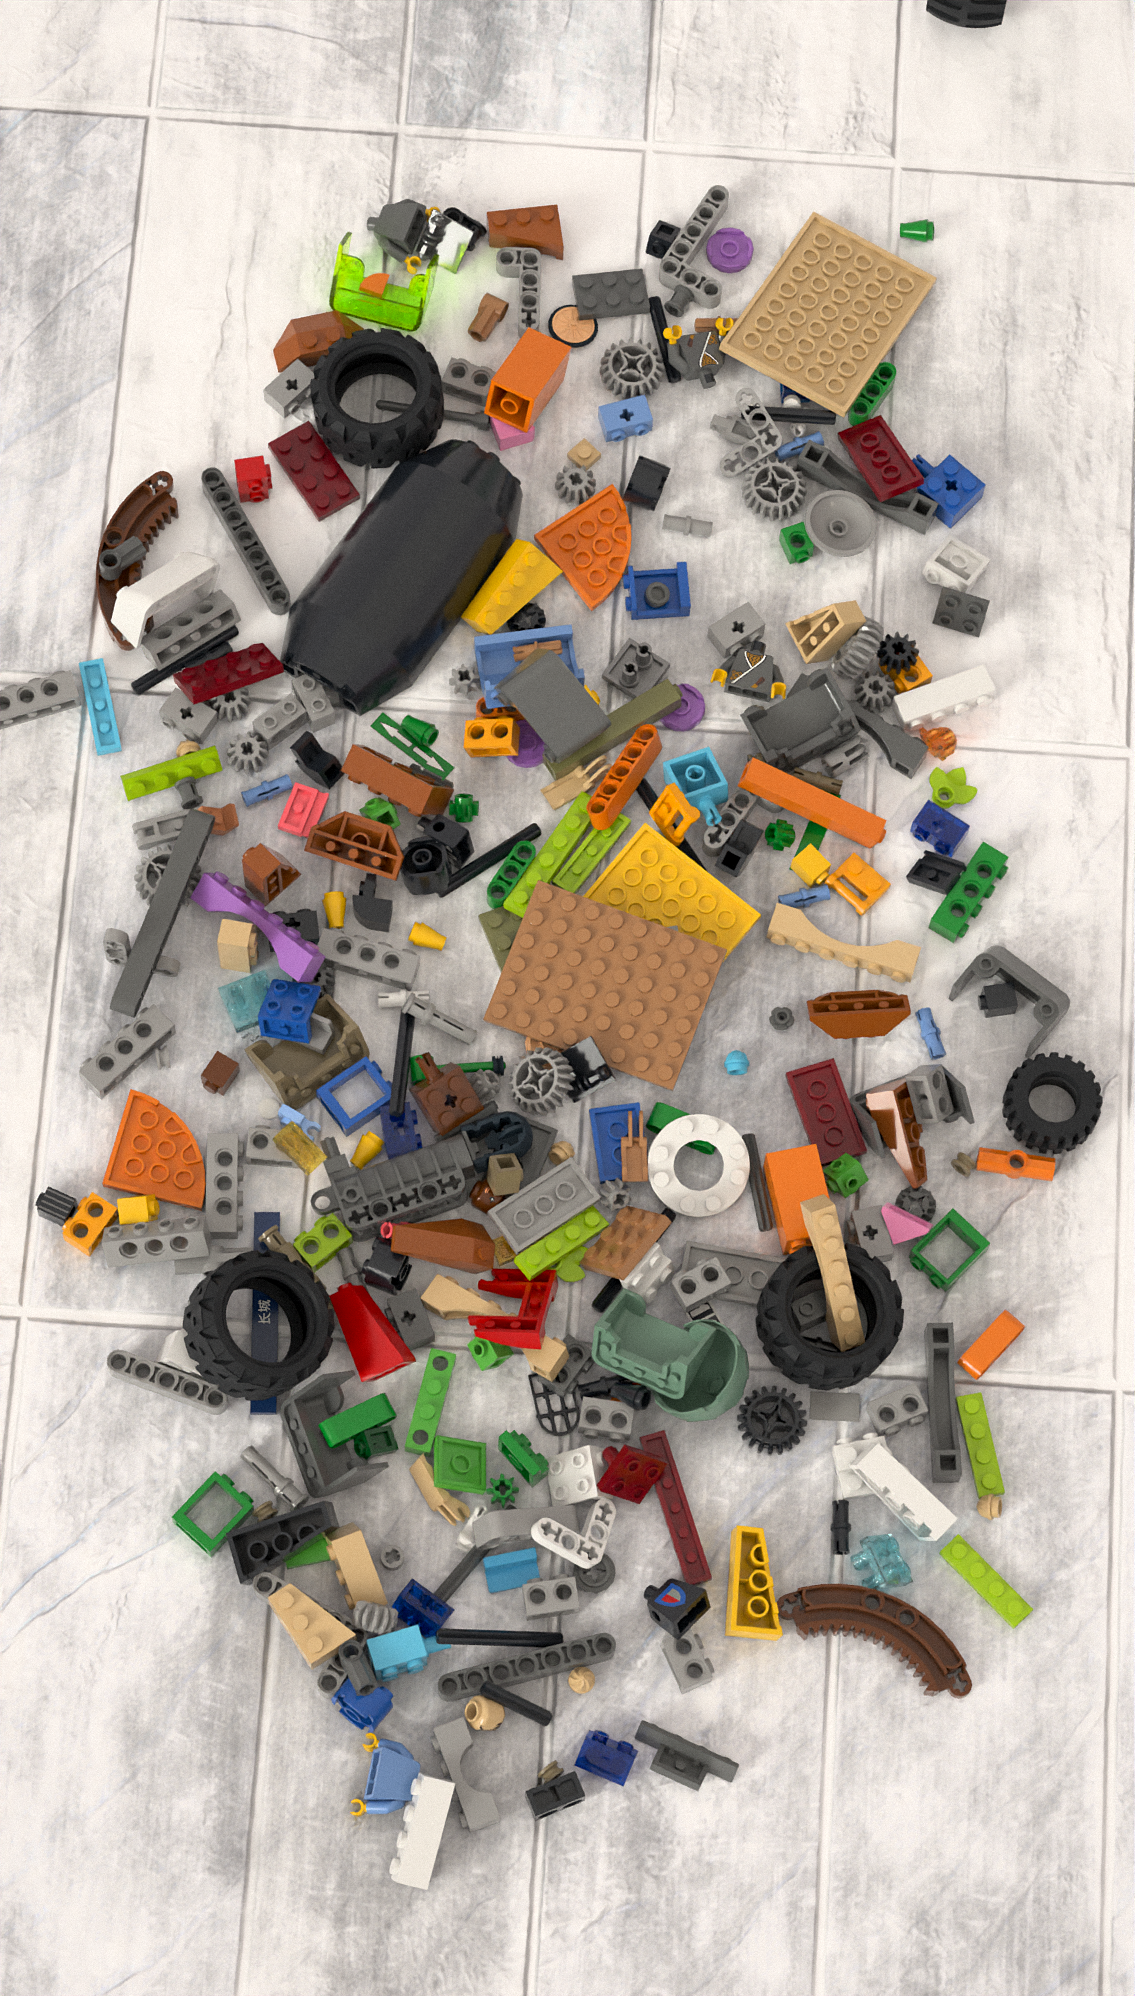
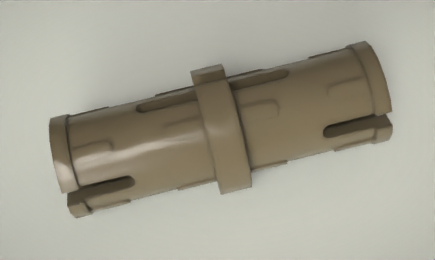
M795 767L793 773L794 777L823 791L839 796L843 780L824 776L819 771L814 773Z

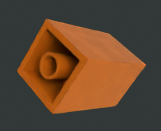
M528 327L491 379L484 413L528 433L564 381L572 347Z
M812 1144L766 1153L763 1173L783 1255L792 1254L803 1246H813L805 1227L800 1202L823 1194L829 1198L817 1145Z

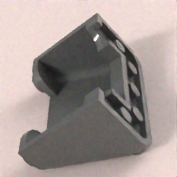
M537 648L494 687L498 692L497 698L506 707L508 705L516 707L545 743L543 744V755L551 763H561L612 725L610 719L570 669L550 649Z
M828 667L812 672L807 682L808 687L765 710L763 706L752 705L744 713L740 714L766 764L788 774L795 767L808 763L859 733L860 727L856 716Z

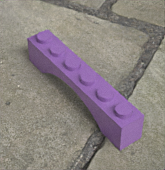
M218 871L215 873L204 872L190 898L208 912H233L252 921L264 932L271 942L280 968L298 982H311L326 957L319 952L320 948L316 944L300 937L301 933L296 929L284 925L281 917L267 912L264 909V904L249 898L243 888L232 885L225 874Z

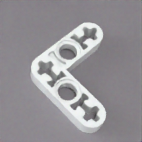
M601 1498L592 1504L581 1535L550 1518H542L534 1523L531 1527V1535L540 1545L582 1568L590 1569L602 1559L616 1516L615 1505L606 1498ZM600 1507L603 1508V1513L606 1514V1515L603 1516L602 1518H601L602 1510L600 1509ZM541 1527H545L546 1536L543 1534L544 1530ZM592 1527L599 1530L601 1535L599 1540L592 1536ZM562 1537L570 1540L571 1549H566L562 1545ZM586 1551L589 1552V1557L592 1558L591 1560L588 1559V1554L586 1553Z

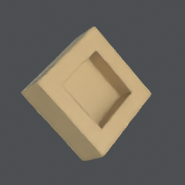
M584 438L567 453V458L572 463H575L579 469L582 465H585L587 471L601 458V453Z

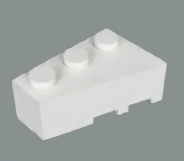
M181 1329V1331L177 1330L166 1336L155 1362L161 1365L165 1363L176 1368L177 1371L206 1381L195 1368L199 1363L188 1355L184 1342V1337L188 1333Z

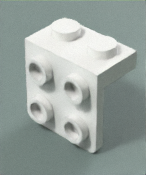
M587 1445L546 1459L549 1463L547 1466L549 1468L547 1476L553 1507L569 1506L590 1499L600 1500L601 1498L613 1500V1495L601 1492L596 1486L608 1469V1463L602 1457L604 1448Z

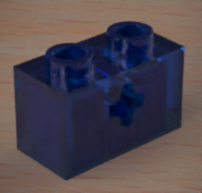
M928 799L912 822L910 832L913 833L917 840L928 842L934 846L938 853L942 855L947 854L952 858L968 835L970 825Z
M405 1102L404 1114L400 1117L389 1114L390 1105L379 1107L388 1160L422 1148L420 1133L415 1134L414 1125L418 1124L416 1109L411 1110L410 1102ZM403 1128L405 1135H400L398 1129Z

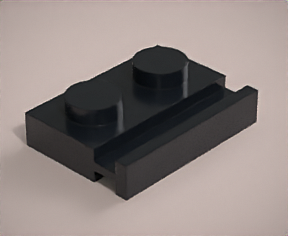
M925 850L924 857L922 859L919 858L906 875L908 882L948 895L961 878V872L966 871L967 867L964 862Z

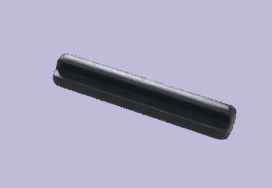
M485 1681L480 1688L482 1696L543 1726H548L552 1720L553 1715L550 1711L489 1681Z

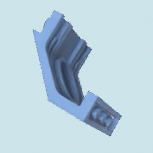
M572 625L474 637L477 670L487 709L506 707L497 698L498 692L494 687L522 662H515L513 646L534 644V641L543 643L560 640L563 652L558 656L584 687L583 668L578 669L575 658Z

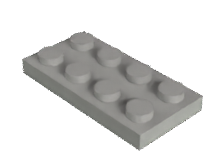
M570 1157L521 1189L519 1193L513 1194L490 1209L487 1215L515 1254L518 1255L599 1202L601 1196L574 1159Z
M686 1241L681 1271L686 1270L688 1272L696 1268L695 1264L704 1258L711 1260L717 1257L731 1281V1288L714 1299L757 1307L762 1289L778 1266L786 1259ZM708 1272L704 1274V1278L709 1282L718 1279L714 1273ZM689 1284L681 1287L682 1291L686 1294H691L695 1291L694 1287Z

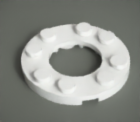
M705 1114L686 1115L671 1121L654 1138L647 1157L648 1178L657 1197L670 1209L693 1217L714 1215L731 1206L743 1192L750 1171L748 1150L739 1133L727 1122ZM695 1140L707 1141L714 1145L721 1153L724 1163L722 1176L718 1182L711 1188L701 1191L690 1190L683 1186L675 1176L673 1167L674 1159L679 1149L686 1143Z

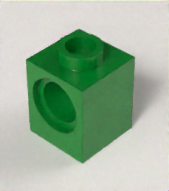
M804 522L780 530L779 541L789 564L796 562L799 564L804 563L812 557L814 545L806 532ZM800 543L802 547L797 548L794 547L792 544Z

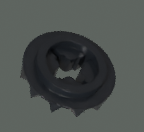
M529 602L507 620V626L511 632L544 628L546 624L544 610L538 607L537 603ZM522 613L527 617L532 616L530 619L531 626L526 621L521 622Z

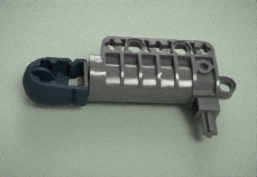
M499 1112L479 1119L476 1125L473 1123L462 1125L461 1134L358 1171L355 1166H349L345 1153L340 1154L335 1137H326L320 1141L326 1158L323 1163L331 1186L318 1190L312 1195L310 1200L312 1209L316 1214L322 1216L340 1210L345 1226L356 1242H364L380 1236L381 1227L379 1225L389 1221L395 1223L397 1218L400 1222L405 1221L413 1224L463 1206L468 1199L465 1180L475 1177L474 1170L477 1174L488 1171L490 1156L514 1153L518 1160L527 1153L533 1141L531 1125L525 1117L517 1112ZM490 1132L489 1136L484 1138L488 1150L495 1149L496 1152L484 1154L483 1157L476 1159L475 1156L480 1151L477 1143H472L469 1139L473 1137L478 1138L482 1134ZM460 1195V1200L456 1201L455 1197ZM324 1196L330 1200L327 1208L319 1209L316 1207L315 1202L319 1197ZM439 1204V1206L436 1209H428V1207ZM412 1213V1217H411V1218H407L406 1215ZM352 1231H363L364 1234L359 1236L357 1232L353 1233Z

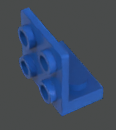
M273 979L258 1013L261 1036L309 1044L312 1038L310 1017L321 993V987Z

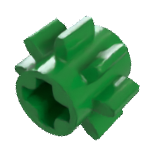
M466 793L456 794L455 800H450L449 815H455L456 822H472L473 816H478L479 801H473V795Z
M777 819L776 823L770 822L765 830L767 845L773 846L774 850L783 851L784 847L790 848L795 841L796 835L793 825L787 824L786 820Z
M501 1473L500 1479L495 1480L491 1478L490 1483L493 1488L486 1489V1494H493L491 1504H495L497 1501L504 1508L505 1503L508 1501L515 1503V1498L512 1494L519 1493V1488L512 1487L514 1477L508 1480ZM500 1486H505L506 1495H500Z

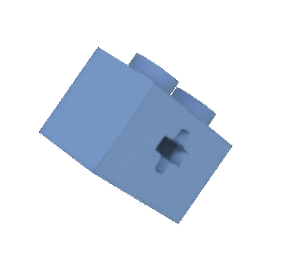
M645 395L602 405L598 408V419L606 442H619L626 437L633 435L642 436L652 431L653 418Z

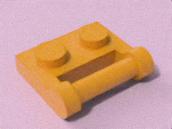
M675 782L666 786L649 811L650 816L661 832L674 846H679L682 843L688 828L700 817V811L689 804ZM681 813L684 818L675 830L673 824Z
M853 853L824 882V884L828 885L829 889L833 888L853 905L860 916H863L891 887V884L856 853ZM841 878L845 879L867 899L862 901L839 880Z

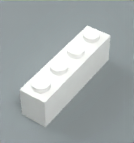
M983 664L893 697L891 707L900 727L904 731L908 729L914 731L921 728L925 723L931 721L934 723L940 722L950 714H962L969 710L970 707L976 705L981 707L989 704L993 700L996 689Z
M419 1773L418 1778L413 1780L411 1785V1794L413 1795L411 1805L406 1806L404 1812V1821H406L404 1831H401L397 1838V1847L399 1848L397 1858L392 1859L389 1871L392 1874L391 1879L396 1883L425 1890L428 1889L455 1783L423 1773Z

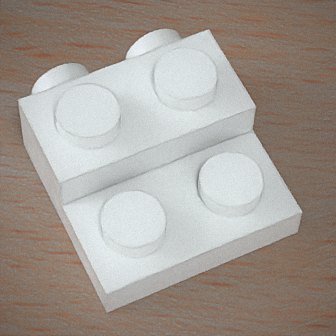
M949 535L927 560L922 574L932 584L938 583L942 587L968 593L974 586L977 578L988 567L990 559Z
M655 1242L625 1280H620L623 1289L625 1288L641 1295L645 1303H650L655 1298L660 1286L667 1284L671 1280L675 1269L672 1261L663 1254L661 1246Z
M869 1433L862 1436L863 1440L855 1442L852 1441V1438H843L837 1441V1445L833 1446L832 1454L843 1500L875 1495L849 1465L870 1444L882 1443L887 1446L884 1436L878 1437L877 1433Z

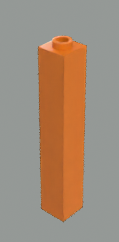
M754 757L745 765L737 785L738 787L870 849L883 841L886 834L884 826L887 820Z

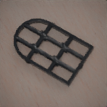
M538 1374L528 1375L537 1413L536 1418L541 1428L553 1436H564L571 1433L579 1421V1406L577 1405L575 1392L572 1393L575 1408L568 1409L565 1405L564 1397L559 1396L562 1410L554 1412L551 1408L549 1395L556 1393L552 1390L549 1391L542 1384L544 1392L535 1394L532 1378L538 1377ZM559 1375L555 1378L558 1383H560ZM543 1397L546 1400L547 1414L540 1415L536 1398ZM576 1412V1421L571 1427L568 1413ZM554 1416H564L567 1431L557 1432ZM548 1418L553 1431L548 1430L543 1425L541 1419Z

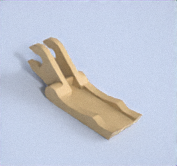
M606 755L598 757L586 769L583 765L578 766L568 775L540 790L553 810H557L576 799L581 791L587 793L596 786L595 783L607 775L612 764L603 766L607 762ZM600 768L592 777L589 776L595 770Z
M423 1453L409 1470L429 1507L434 1512L439 1511L454 1526L457 1525L455 1519L461 1520L464 1523L465 1516L468 1518L470 1515L469 1507L450 1496L448 1491L443 1488L434 1487L433 1468L427 1463Z

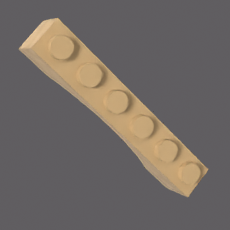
M780 903L776 904L767 932V938L777 945H791L800 952L808 953L810 951L819 954L821 958L826 960L836 959L842 961L848 967L856 968L858 966L867 969L869 973L874 975L884 974L890 976L892 980L900 983L905 981L911 982L921 950L919 946L899 940L876 946H856L830 938L818 930L800 909Z
M823 1194L802 1201L800 1205L805 1227L814 1247L823 1278L826 1295V1322L830 1340L843 1352L861 1346L865 1343L836 1207Z
M438 1273L420 1298L425 1309L444 1320L468 1319V1315L518 1316L512 1312L507 1314L502 1311L501 1306L492 1300L486 1302L480 1298L481 1296L471 1288L466 1290L460 1287L454 1278L450 1276L443 1277ZM545 1335L541 1350L521 1348L527 1358L530 1369L551 1382L554 1381L569 1358L566 1344L556 1337L551 1339Z

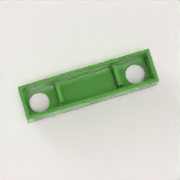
M431 1348L407 1435L405 1452L417 1455L424 1453L425 1457L430 1458L453 1374L456 1354ZM436 1357L448 1361V1366L445 1370L438 1371L433 1367V1360ZM418 1430H423L428 1434V1441L423 1445H418L413 1441V1435Z

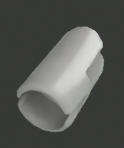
M859 735L822 756V765L828 764L824 769L829 776L835 778L870 757L867 752H864L866 750L864 744H859L862 741Z

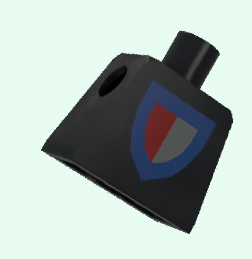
M673 1578L668 1579L660 1588L649 1585L644 1591V1599L648 1600L647 1606L652 1620L677 1640L711 1608L707 1592L704 1588Z

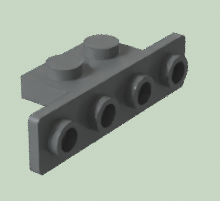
M644 1720L641 1721L635 1735L636 1740L658 1749L650 1770L696 1791H699L707 1772L732 1782L739 1767L738 1763L728 1757L716 1754L704 1746L694 1744L677 1734L670 1733Z

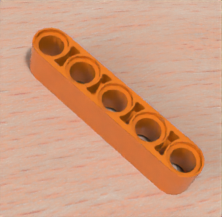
M645 724L636 730L587 803L586 809L592 826L595 829L605 830L614 823L661 752L662 743L654 725Z

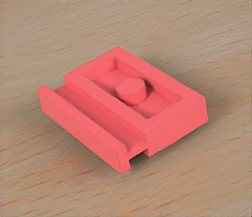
M295 782L279 821L278 829L299 837L308 838L311 827L319 824L329 799V793H322L317 789Z

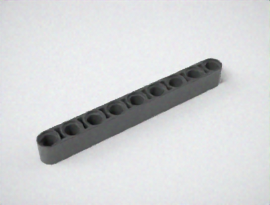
M193 808L189 810L113 994L110 1010L133 1018L136 1017L212 832L215 816Z

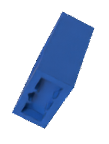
M367 1056L316 1090L317 1099L346 1137L383 1113L390 1106L392 1083L389 1080L386 1082L380 1075L382 1070L375 1061L370 1062ZM366 1070L385 1096L350 1119L331 1093Z

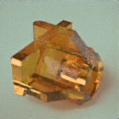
M924 727L919 729L921 739L929 747V752L935 758L938 757L943 761L955 752L957 738L950 728L939 727L932 728L929 731Z

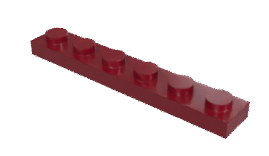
M665 1430L639 1438L642 1450L664 1457L668 1463L655 1481L654 1488L684 1581L692 1585L710 1581L712 1576Z

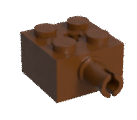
M426 1052L421 1055L423 1058L419 1056L415 1059L426 1078L411 1087L409 1091L433 1132L443 1136L483 1110L484 1107L459 1065L450 1062L438 1069L431 1054ZM448 1094V1102L444 1103L447 1100L445 1096Z

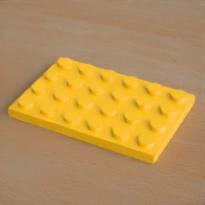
M646 823L643 824L583 896L665 927L677 925L678 931L727 949L723 962L761 918L760 913Z

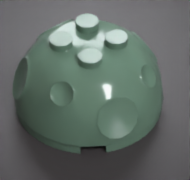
M700 1319L683 1324L685 1327L683 1330L690 1332L691 1327L696 1322L706 1323L716 1328L715 1339L684 1396L680 1399H673L652 1390L655 1402L664 1411L687 1422L714 1420L732 1407H735L742 1398L744 1388L749 1379V1362L746 1349L728 1327L714 1320Z

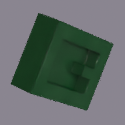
M391 1425L364 1430L353 1440L355 1453L367 1461L372 1457L395 1453L399 1449Z

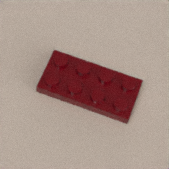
M881 415L837 433L838 440L880 502L924 484L923 476Z
M310 421L301 424L268 443L269 450L319 522L360 499L359 492Z
M262 642L252 644L248 648L237 652H230L226 656L214 660H207L195 667L185 668L181 672L173 674L174 683L195 705L284 673L283 664Z
M834 1058L786 1072L785 1077L809 1144L817 1145L821 1166L830 1165L845 1153L852 1157L866 1154L867 1148Z

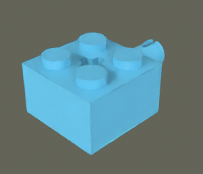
M706 747L663 762V775L666 785L675 782L689 804L702 811L707 825L713 826L711 819L714 820L715 824H718L722 817L716 805L728 801V783L711 749Z
M418 1625L366 1640L367 1651L376 1681L382 1679L383 1682L392 1681L398 1678L397 1674L408 1671V1674L421 1672L424 1670L423 1666H427L429 1654L451 1648V1644H438L436 1636L426 1639L421 1637Z

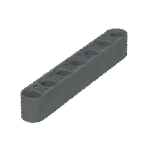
M207 468L201 476L202 489L270 611L275 615H285L291 607L288 588L222 472L217 468ZM212 480L218 482L214 485L208 484V482ZM221 500L229 501L227 504L218 503ZM234 519L240 520L237 524L230 523ZM243 539L251 540L247 544L241 543ZM257 558L263 560L260 563L252 562V560ZM266 578H271L274 580L271 583L263 582V580ZM277 598L285 599L282 603L274 602Z
M599 1633L450 1672L440 1677L438 1681V1694L442 1700L453 1702L481 1694L480 1688L485 1681H489L501 1688H506L567 1672L577 1667H586L605 1662L614 1656L616 1641L611 1634ZM601 1641H605L610 1644L611 1650L602 1653L597 1649L596 1645ZM575 1648H580L584 1650L586 1655L584 1658L577 1660L572 1657L571 1651ZM549 1655H556L560 1663L556 1666H549L545 1662V1658ZM526 1661L531 1662L534 1670L530 1673H524L519 1668L520 1664ZM503 1668L509 1675L506 1679L499 1680L494 1676V1671ZM472 1675H478L482 1678L483 1682L481 1685L474 1687L468 1683V1679ZM446 1682H453L456 1684L457 1689L453 1693H445L442 1686Z

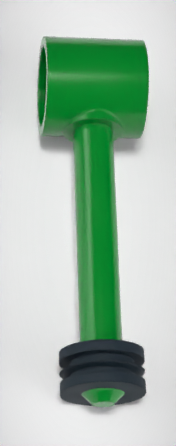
M421 1055L410 1058L409 1074L411 1086L426 1078L415 1061L419 1056L423 1058ZM492 1056V1061L457 1064L464 1073H475L482 1069L483 1072L491 1070L498 1074V1076L499 1073L501 1076H504V1069L506 1068L503 1056L499 1058L498 1056L497 1058ZM447 1064L436 1065V1066H437L438 1069H440V1068L444 1067V1066L447 1065Z

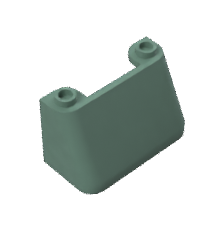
M624 1288L594 1326L593 1360L599 1366L670 1398H682L690 1387L715 1339L716 1328L706 1323L696 1322L691 1327L690 1332L645 1313L646 1303L642 1296Z

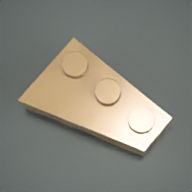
M856 600L831 604L785 624L805 663L811 664L828 661L866 622V619Z
M222 919L217 940L221 968L251 973L252 965H257L259 956L257 940L260 928L257 925Z
M351 1522L325 1537L328 1544L326 1550L330 1560L335 1562L338 1569L335 1571L340 1586L344 1585L347 1591L344 1598L349 1610L354 1609L357 1602L361 1600L382 1605L388 1604L361 1529Z
M291 1583L268 1597L270 1607L312 1670L339 1653V1647L343 1642L348 1640L357 1641L354 1632Z

